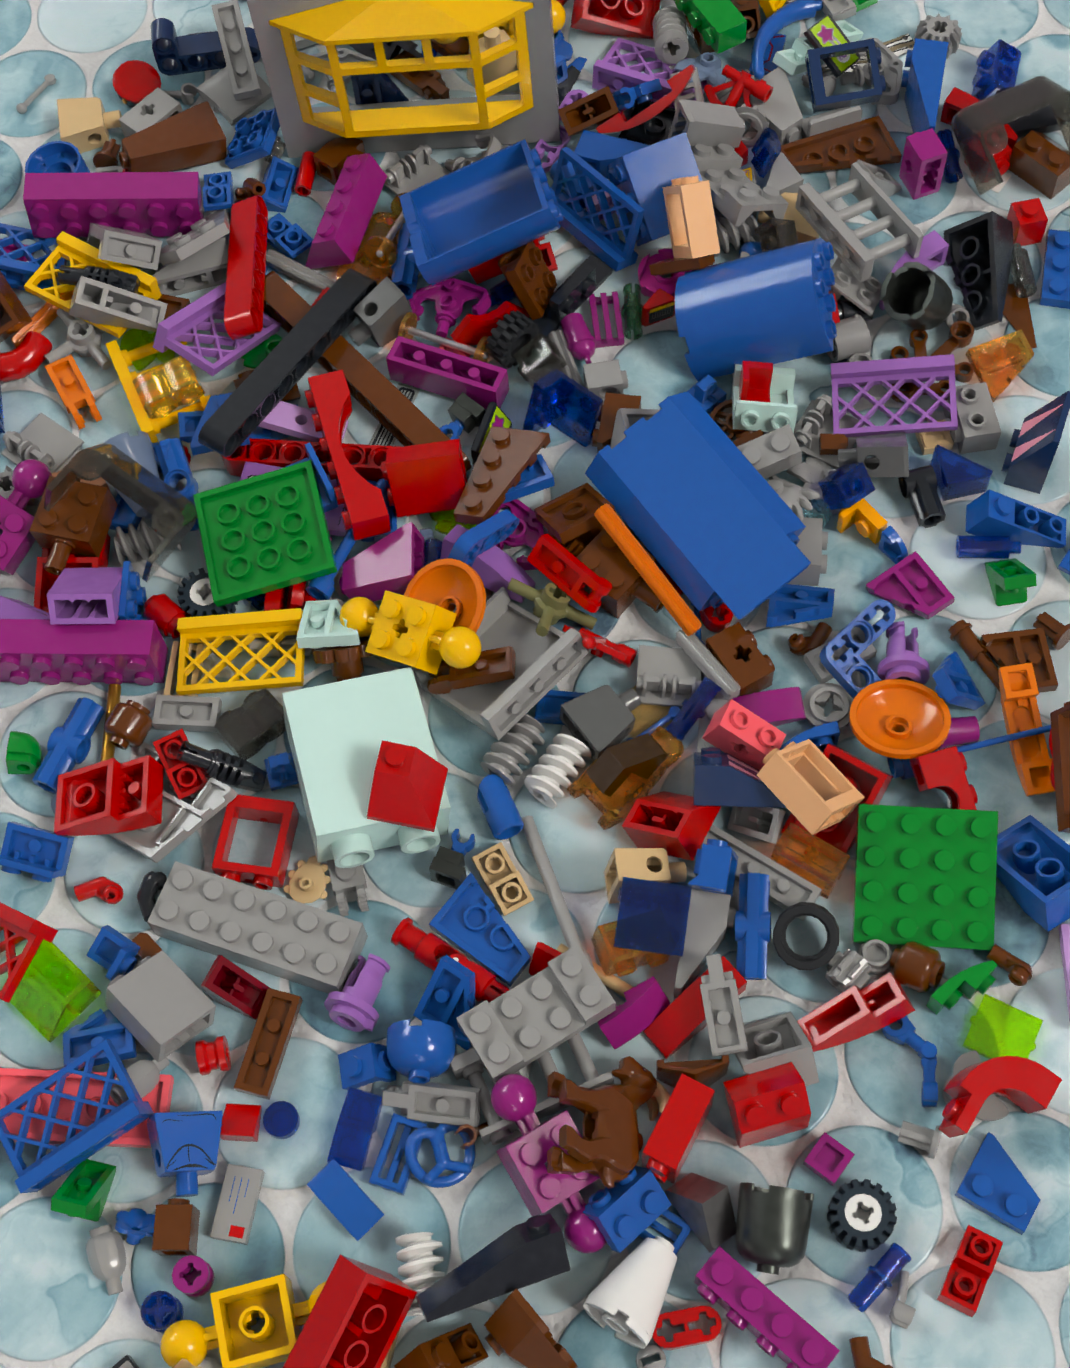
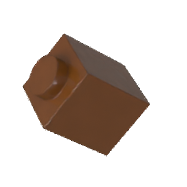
M172 1198L168 1199V1204L156 1205L152 1250L160 1256L197 1255L200 1210L193 1204H190V1200Z

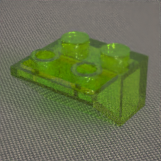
M43 939L10 1002L51 1043L102 992L53 942L50 943Z

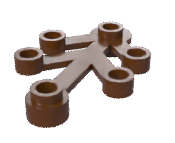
M966 321L953 323L950 328L949 339L930 356L950 355L955 349L968 346L974 335L973 326ZM914 329L910 333L909 344L914 348V357L927 356L926 343L928 334L925 330ZM915 337H919L922 340H916ZM896 346L891 350L890 359H896L895 355H902L903 358H908L909 352L903 346ZM968 362L955 364L956 380L963 383L969 382L974 373L973 365ZM960 371H967L968 374H963ZM949 380L933 383L929 388L941 397L945 393L941 389H949ZM904 383L899 389L906 391H899L910 399L920 388L913 383ZM894 394L891 396L894 401L904 403Z

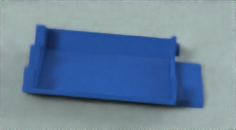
M689 391L668 396L658 404L661 409L649 420L646 421L642 417L625 430V439L611 449L607 445L601 449L585 474L601 494L614 506L616 512L698 611L711 606L717 608L725 603L736 618L740 620L811 564L808 558L796 546L800 541L798 536L806 526Z

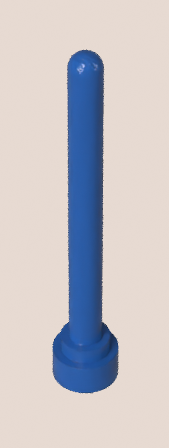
M379 479L375 486L381 489L382 495H384L389 483L387 480ZM351 529L348 530L334 553L337 571L340 570L357 541H354ZM338 572L312 579L306 588L307 593L316 600H329L335 590L333 580Z

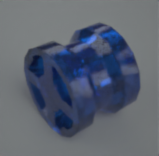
M160 1290L152 1292L145 1298L140 1311L145 1325L161 1333H164L173 1323L183 1320L184 1315L183 1305L180 1300L167 1291Z

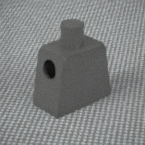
M386 277L354 308V313L360 323L350 330L348 335L358 347L369 338L379 347H383L405 333L402 332L401 326L414 327L418 323L404 293Z
M905 432L857 437L856 448L838 449L839 468L857 467L858 477L861 478L909 477L908 443ZM868 455H875L872 458H867Z
M603 685L562 704L559 718L572 735L590 749L592 753L591 759L596 762L607 748L619 744L633 730L635 717L631 711L640 706L642 702L639 695L631 688L618 696L609 685Z

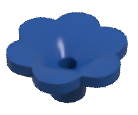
M139 1208L131 1209L129 1212L120 1211L116 1214L117 1222L115 1229L119 1233L127 1234L126 1242L128 1244L138 1245L145 1236L153 1237L155 1215L147 1214L143 1209Z

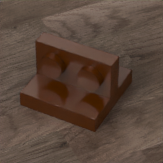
M585 483L535 508L534 512L537 520L547 528L549 535L566 548L574 538L581 540L587 546L603 529V526L594 515L596 510L606 503L610 504L614 511L615 508L590 484Z

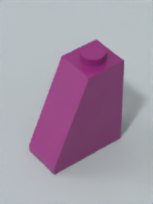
M412 522L406 523L343 563L342 577L339 579L342 593L349 599L366 597L373 602L382 600L385 590L404 595L412 578L424 567V537Z

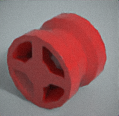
M225 1035L218 1036L211 1042H207L204 1039L196 1041V1059L202 1076L210 1074L215 1069H220L221 1071L231 1069L230 1051Z

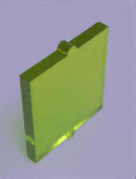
M984 994L976 1015L971 1016L969 1020L971 1027L963 1047L971 1051L976 1050L978 1054L988 1059L1001 1056H1018L1028 1059L1030 1052L1036 1049L1034 1042L1043 1020Z

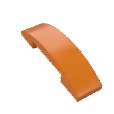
M1032 662L999 667V688L1007 735L1043 727L1036 700L1039 691ZM1044 733L1009 741L1015 767L1026 796L1055 792L1050 777L1053 758L1049 757Z

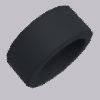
M799 902L789 906L779 915L773 929V944L778 956L787 965L798 970H814L825 966L834 957L839 946V927L834 916L825 907L813 902ZM812 916L824 925L827 932V941L824 948L818 954L801 956L789 948L786 941V929L789 923L797 917Z

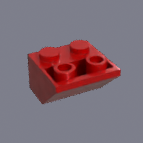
M663 791L636 799L622 827L637 848H664L668 856L693 861L697 854V849H700L721 806L694 805L692 796Z

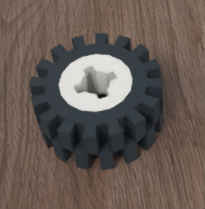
M204 568L198 569V575H195L193 571L189 573L190 580L183 578L181 581L183 587H178L179 596L177 598L182 610L187 613L186 617L235 613V605H238V601L219 607L213 602L208 573H205ZM208 594V597H206L205 599L202 598L204 595Z
M858 1179L851 1180L850 1183H844L840 1186L829 1203L827 1221L830 1222L829 1229L831 1233H835L837 1236L836 1240L840 1244L841 1242L847 1245L846 1248L850 1250L854 1248L859 1249V1252H866L867 1249L874 1250L881 1244H884L894 1230L893 1228L897 1221V1216H895L896 1205L895 1203L892 1204L890 1193H885L881 1190L883 1186L879 1183L875 1186L868 1179H864L863 1182H858Z

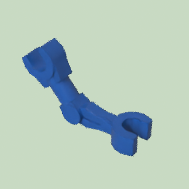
M907 1016L897 1020L902 1026L899 1030H893L890 1026L883 1027L882 1033L887 1039L902 1046L907 1044L917 1052V1055L921 1058L920 1064L923 1070L921 1088L922 1107H937L938 1083L935 1079L937 1066L936 1046L929 1041H925L915 1033L916 1028Z

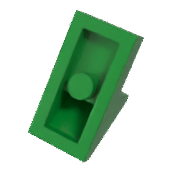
M1016 558L985 563V570L997 606L1025 603L1027 601V587L1037 586L1036 573Z
M89 1159L77 1165L51 1198V1211L63 1213L70 1217H79L95 1222L99 1221L116 1173V1166Z

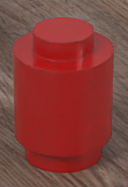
M166 594L151 596L144 604L143 616L147 620H154L159 631L165 636H171L173 639L180 637V633L177 630L178 618L186 617L187 613Z

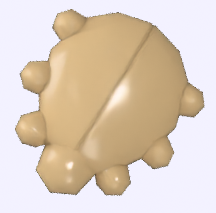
M316 856L309 857L307 862L303 860L298 861V869L288 872L290 880L289 885L284 886V892L289 893L293 900L303 904L312 903L319 898L325 899L327 897V892L325 891L326 884L331 883L330 876H326L324 873L328 871V865H320L321 862L318 863Z

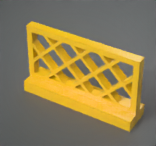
M64 231L56 238L58 246L24 285L27 292L69 313L71 300L64 301L60 299L59 293L73 291L75 286L57 284L56 277H58V272L64 273V271L55 269L54 265L62 257L70 261L71 266L69 267L84 269L88 266H95L111 270L116 269L135 275L140 280L137 294L155 300L161 297L155 277L128 264L99 259L98 248ZM52 278L53 287L44 289L37 287L40 281ZM82 319L119 339L128 329L125 327L96 324Z
M295 608L178 618L177 630L180 633L176 692L179 695L303 686L305 648H298L297 641L287 652L278 645L286 636L297 635L303 614L302 609ZM255 638H264L268 643L257 654L247 647ZM233 640L237 646L224 657L217 648L224 641ZM190 643H203L206 646L195 659L188 654ZM275 648L283 656L273 666L269 667L262 659ZM244 650L252 658L239 670L231 661ZM213 652L221 661L207 672L200 664ZM288 661L295 665V677H280L276 673ZM257 663L267 670L256 680H250L245 676ZM226 666H229L236 673L227 682H218L214 678ZM196 668L205 675L197 684L186 685L187 676Z

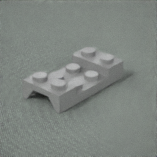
M720 143L718 146H706L703 144L691 146L702 180H709L713 205L735 227L740 226L754 211H764L776 224H782L789 203L775 188L764 187L761 189L760 186L753 183L746 176V173L740 169L743 158L734 151L731 145Z
M578 944L547 962V968L493 1001L488 1002L485 1000L456 1018L459 1028L475 1049L494 1085L503 1076L516 1073L616 1010V1002Z

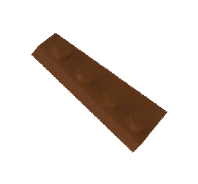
M879 115L776 147V154L777 152H782L798 173L851 168V165L857 162V160L872 165L900 163L902 157Z

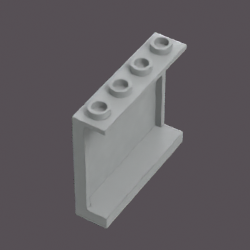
M501 587L486 601L484 617L476 634L481 641V651L507 646L513 647L516 653L515 679L456 690L452 689L450 693L436 695L429 693L430 691L427 689L428 680L433 679L429 673L418 669L413 671L424 691L497 740H500L588 654V651L582 646L583 639L580 632L573 628L563 633L551 625L546 636H539L536 633V627L540 618L513 603L506 589Z

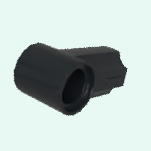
M931 465L910 469L909 477H898L901 493L904 498H909L919 526L929 528L945 520L946 514L937 493L936 474Z

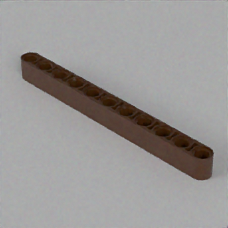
M271 271L265 275L264 311L271 318L281 324L280 327L289 333L312 307L277 273ZM342 335L316 361L328 373L343 369L350 395L403 446L451 440ZM462 451L467 472L472 468V465L466 454Z

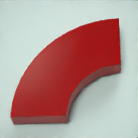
M505 301L497 309L486 314L473 315L467 313L450 336L453 341L462 344L489 343L487 341L488 336H492L490 331L492 328L496 329L498 326L496 323L499 319L503 321L505 314L510 315V311L514 310L516 312L518 310L528 318L530 316L526 309Z

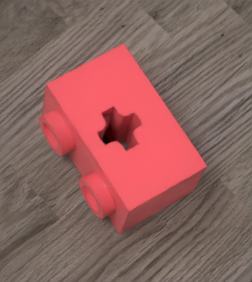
M731 699L714 713L702 739L716 748H720L724 753H728L761 770L765 765L762 762L764 757L775 748L780 750L786 734Z

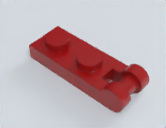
M548 533L540 536L527 558L529 563L590 613H596L602 605V597L607 596L612 589V584L607 579L599 577ZM586 585L592 589L590 594L584 590Z

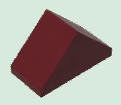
M222 955L217 956L201 984L211 1000L254 1020L258 1018L267 989L270 988Z

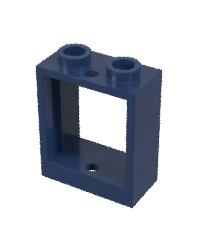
M874 38L807 50L805 63L813 113L879 102L882 92L886 91L884 75L879 74L878 64H881L882 57L880 47H875ZM866 52L871 89L826 97L820 59Z

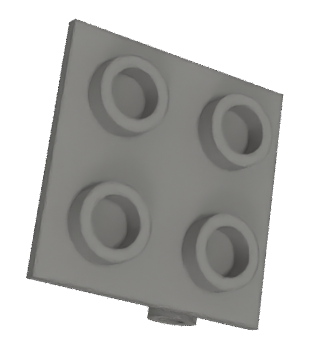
M420 144L412 152V155H405V159L401 158L392 168L386 169L387 178L384 185L399 197L450 172L430 157L432 149L428 144Z
M837 257L831 267L835 277V285L831 286V292L835 293L836 301L843 295L871 316L880 300L881 283L872 276L870 279L860 282L841 259Z
M823 394L821 397H817L816 400L810 402L795 426L794 436L803 454L820 459L828 465L840 469L838 455H820L819 451L820 434H833L832 398ZM845 414L839 420L840 429L853 428L859 420ZM848 437V449L853 448L857 437Z
M40 413L20 434L16 431H7L3 435L6 448L1 452V455L16 465L28 459L39 460L48 466L51 473H54L84 444V441L43 413Z
M639 645L636 693L639 695L642 704L699 709L700 693L702 691V671L682 648Z

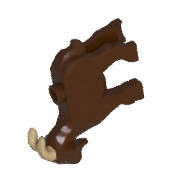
M630 1056L619 1061V1069L612 1070L611 1072L614 1077L620 1079L621 1084L588 1089L577 1086L575 1082L567 1079L561 1073L552 1072L548 1076L547 1096L559 1098V1103L576 1107L584 1113L583 1138L577 1134L574 1128L567 1124L560 1128L559 1146L567 1149V1154L559 1147H551L547 1151V1172L576 1175L580 1172L590 1173L600 1177L607 1188H613L614 1183L628 1177L629 1172L639 1161L643 1136L639 1133L637 1109L646 1102L649 1108V1120L654 1121L658 1111L662 1114L670 1098L668 1091L655 1079L649 1070Z

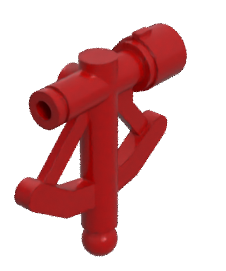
M728 64L723 68L722 75L732 81L715 87L709 84L704 86V91L710 103L734 107L742 93L745 105L751 107V94L765 103L773 92V87L766 84V81L763 79L755 81L751 78L752 75L744 70L740 72ZM733 87L725 104H723L718 99L716 92Z
M565 624L562 631L566 632L572 627ZM583 627L578 631L583 639L582 646L585 649H592L591 654L602 658L603 654L607 653L612 656L614 661L628 668L634 662L637 650L625 644L619 643L617 645L607 638H603Z

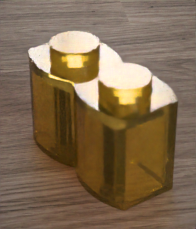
M182 356L169 360L160 368L144 372L132 381L143 408L151 419L166 417L178 406L193 404L205 394L193 365Z

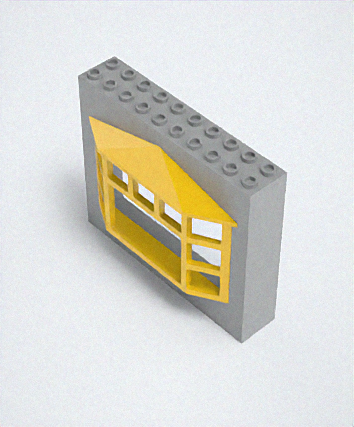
M247 0L289 158L302 157L306 151L316 153L326 143L340 137L362 140L365 153L416 150L420 144H428L431 149L477 146V142L474 140L476 135L492 133L500 141L501 145L515 144L526 139L527 143L539 142L542 139L546 142L560 141L559 95L551 0ZM513 19L514 38L480 53L478 35ZM294 35L326 46L329 61L297 51ZM469 36L471 54L433 57L431 39ZM421 40L423 58L386 60L383 42ZM374 44L377 61L339 62L336 45ZM516 50L518 70L484 85L482 67ZM301 65L332 76L336 93L305 83ZM472 68L477 97L349 105L343 76ZM519 82L520 94L492 96ZM309 97L333 106L311 107Z

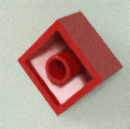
M792 1062L723 1082L739 1148L808 1128L811 1109L805 1082Z

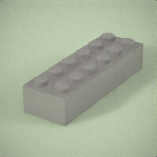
M175 861L147 921L157 936L216 956L222 955L236 963L328 994L333 991L342 992L350 973L356 967L357 959L368 937L361 922Z

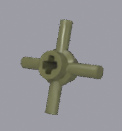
M511 578L506 588L534 602L533 614L540 618L536 627V633L539 636H546L551 625L558 623L559 619L565 617L591 630L596 624L597 618L570 606L571 597L553 582L546 584L544 589L537 590Z

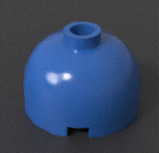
M410 1019L393 1023L387 1029V1058L391 1066L401 1075L408 1077L410 1082L428 1083L431 1078L438 1077L451 1066L450 1063L456 1052L457 1034L455 1035V1029L452 1026L430 1019H422V1026H410Z

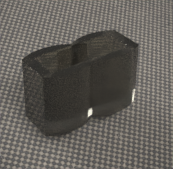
M267 688L254 691L245 698L241 707L224 712L214 727L220 739L234 755L240 759L247 760L258 753L268 742L278 738L286 731L283 706Z

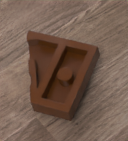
M1044 628L981 636V643L988 649L987 653L999 667L1032 662L1039 693L1056 691L1058 681Z

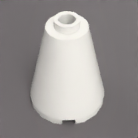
M656 1236L654 1239L645 1238L586 1297L583 1309L602 1328L607 1324L617 1331L614 1336L621 1341L639 1349L647 1347L648 1343L651 1342L677 1262V1256L673 1252L674 1246L660 1236Z

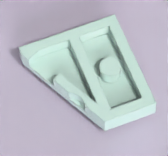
M337 599L306 601L296 637L298 648L320 649L323 647L360 645V639L357 629L354 630L346 626V619L343 618L345 626L340 623L339 615L342 606Z

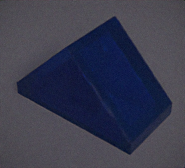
M938 444L934 449L930 463L935 471L937 486L943 501L985 492L993 473L992 470Z

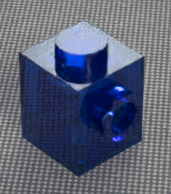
M863 462L843 465L818 482L823 499L831 510L849 508L876 490Z

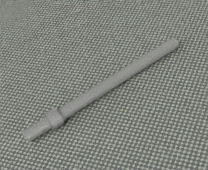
M525 816L522 818L524 822L523 830L568 949L578 944L594 968L589 953L584 952L532 816Z

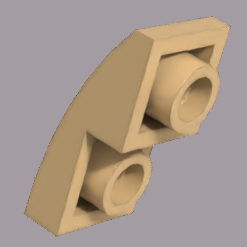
M502 842L471 858L503 916L534 901L519 870H516Z

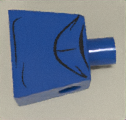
M222 1111L154 1113L147 1119V1129L156 1174L158 1177H176V1197L197 1196L198 1176L208 1175L215 1170L223 1117Z

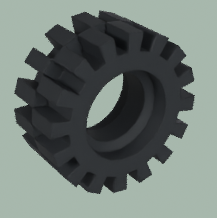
M514 310L510 311V315L505 314L503 321L499 319L496 323L498 325L496 329L492 328L490 331L492 336L487 338L489 343L486 344V352L505 368H511L512 365L515 367L518 365V361L522 362L525 359L524 356L530 354L531 346H535L536 342L534 340L539 337L537 333L539 331L538 325L518 310L516 312Z

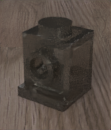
M771 218L754 230L755 235L760 236L762 252L798 244L794 220Z
M541 333L514 354L519 364V367H517L519 374L526 381L532 380L536 384H539L559 366L564 368L567 365L557 345Z

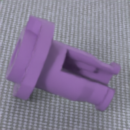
M904 621L892 623L886 629V637L888 638L886 658L877 666L879 678L881 680L904 679L925 685L930 678V667L928 662L919 656V644L916 640L918 637L917 627L912 628L910 635L905 637Z
M369 953L367 961L363 956L359 955L357 959L358 965L350 973L342 992H330L324 1002L331 1020L339 1026L354 1032H361L364 1029L373 1031L379 1019V1014L373 1005L382 987L383 977L390 970V966L385 960Z

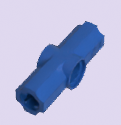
M405 222L399 232L397 250L390 252L389 261L393 271L391 281L409 300L413 298V293L416 292L419 269L416 265L409 238L411 235Z
M168 438L160 441L154 447L164 475V487L170 494L181 531L199 530L193 494L198 493L199 488L196 479L193 478L180 438ZM186 479V487L181 491H176L178 481Z
M86 697L78 698L64 725L55 728L47 743L48 753L32 779L35 785L50 793H57L58 775L72 771L76 764H81L86 759L91 747L90 738L105 713L102 706Z
M745 873L739 876V911L736 910L735 942H738L736 970L745 980H767L768 943L771 941V912H769L770 881L767 874Z

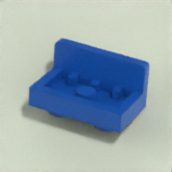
M15 821L8 822L0 854L1 870L13 874H21L22 871L32 873V879L52 882V878L66 875L74 837L57 835L53 831Z
M635 1166L629 1172L628 1177L614 1183L613 1188L605 1187L592 1194L588 1200L589 1203L585 1205L583 1213L596 1223L611 1250L621 1253L672 1204L652 1171L644 1167Z

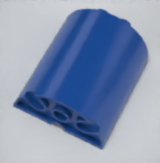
M526 139L399 196L406 226L411 235L409 238L416 265L428 284L433 286L560 229L559 222L563 221L564 218L558 204H556L558 203L552 187H549L548 179L536 148L530 150Z
M822 238L707 266L702 269L684 272V276L678 278L675 289L677 329L679 338L685 336L688 351L684 356L697 381H700L707 375L714 378L732 374L735 370V364L742 365V361L777 364L833 351V338L837 337L835 322L832 320V312L836 311V303L833 294H829L831 286L835 285L834 273L830 267V260L834 259V251L830 241L826 242Z

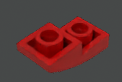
M183 729L152 742L180 800L201 791L208 782L202 769L182 761H177L176 759L178 753L182 754V752L178 751L183 741H188Z
M968 1225L949 1267L937 1300L973 1317L977 1311L986 1283L995 1267L1003 1241Z

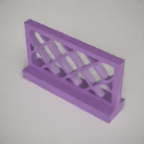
M618 37L603 60L598 59L593 65L592 88L600 90L609 86L613 94L614 91L623 87L631 88L659 78L662 90L653 93V99L650 100L656 102L672 91L666 79H670V74L677 73L674 69L670 70L669 66L676 64H666L659 60L655 54V48ZM624 49L632 53L621 55L619 50ZM650 57L656 60L645 62L644 58ZM637 60L639 64L628 66L626 62ZM662 68L663 72L653 74L651 70ZM707 80L701 81L703 94L705 93L704 86L709 84ZM694 88L684 90L681 96L694 93ZM674 102L669 107L675 109Z
M226 282L160 322L157 327L153 348L161 353L171 349L211 376H214L280 330L281 324L263 313V325L267 328H262L261 332L250 335L251 339L240 338L232 340L230 337L218 336L217 332L227 333L224 323H214L215 319L224 320ZM197 331H210L211 335L197 334ZM180 342H193V346H185ZM199 343L213 344L214 348L200 347ZM220 345L234 346V350L221 349ZM203 356L217 358V361L211 363L203 358Z
M954 354L831 363L833 434H844L846 437H860L899 432L919 433L958 430ZM949 380V389L941 397L929 388L935 381ZM904 383H913L920 388L910 399L898 390ZM874 385H883L889 390L879 401L867 393ZM852 387L858 394L849 403H846L838 396V388ZM924 392L936 401L926 412L914 403ZM893 394L905 403L895 414L883 405ZM862 397L874 405L865 416L853 408ZM948 397H950V404L945 401ZM839 404L843 407V409L840 412ZM941 405L950 412L951 421L937 422L930 415ZM909 407L921 416L914 424H906L899 418ZM878 410L890 418L884 426H875L869 421ZM847 412H850L859 420L853 428L840 429L839 420Z

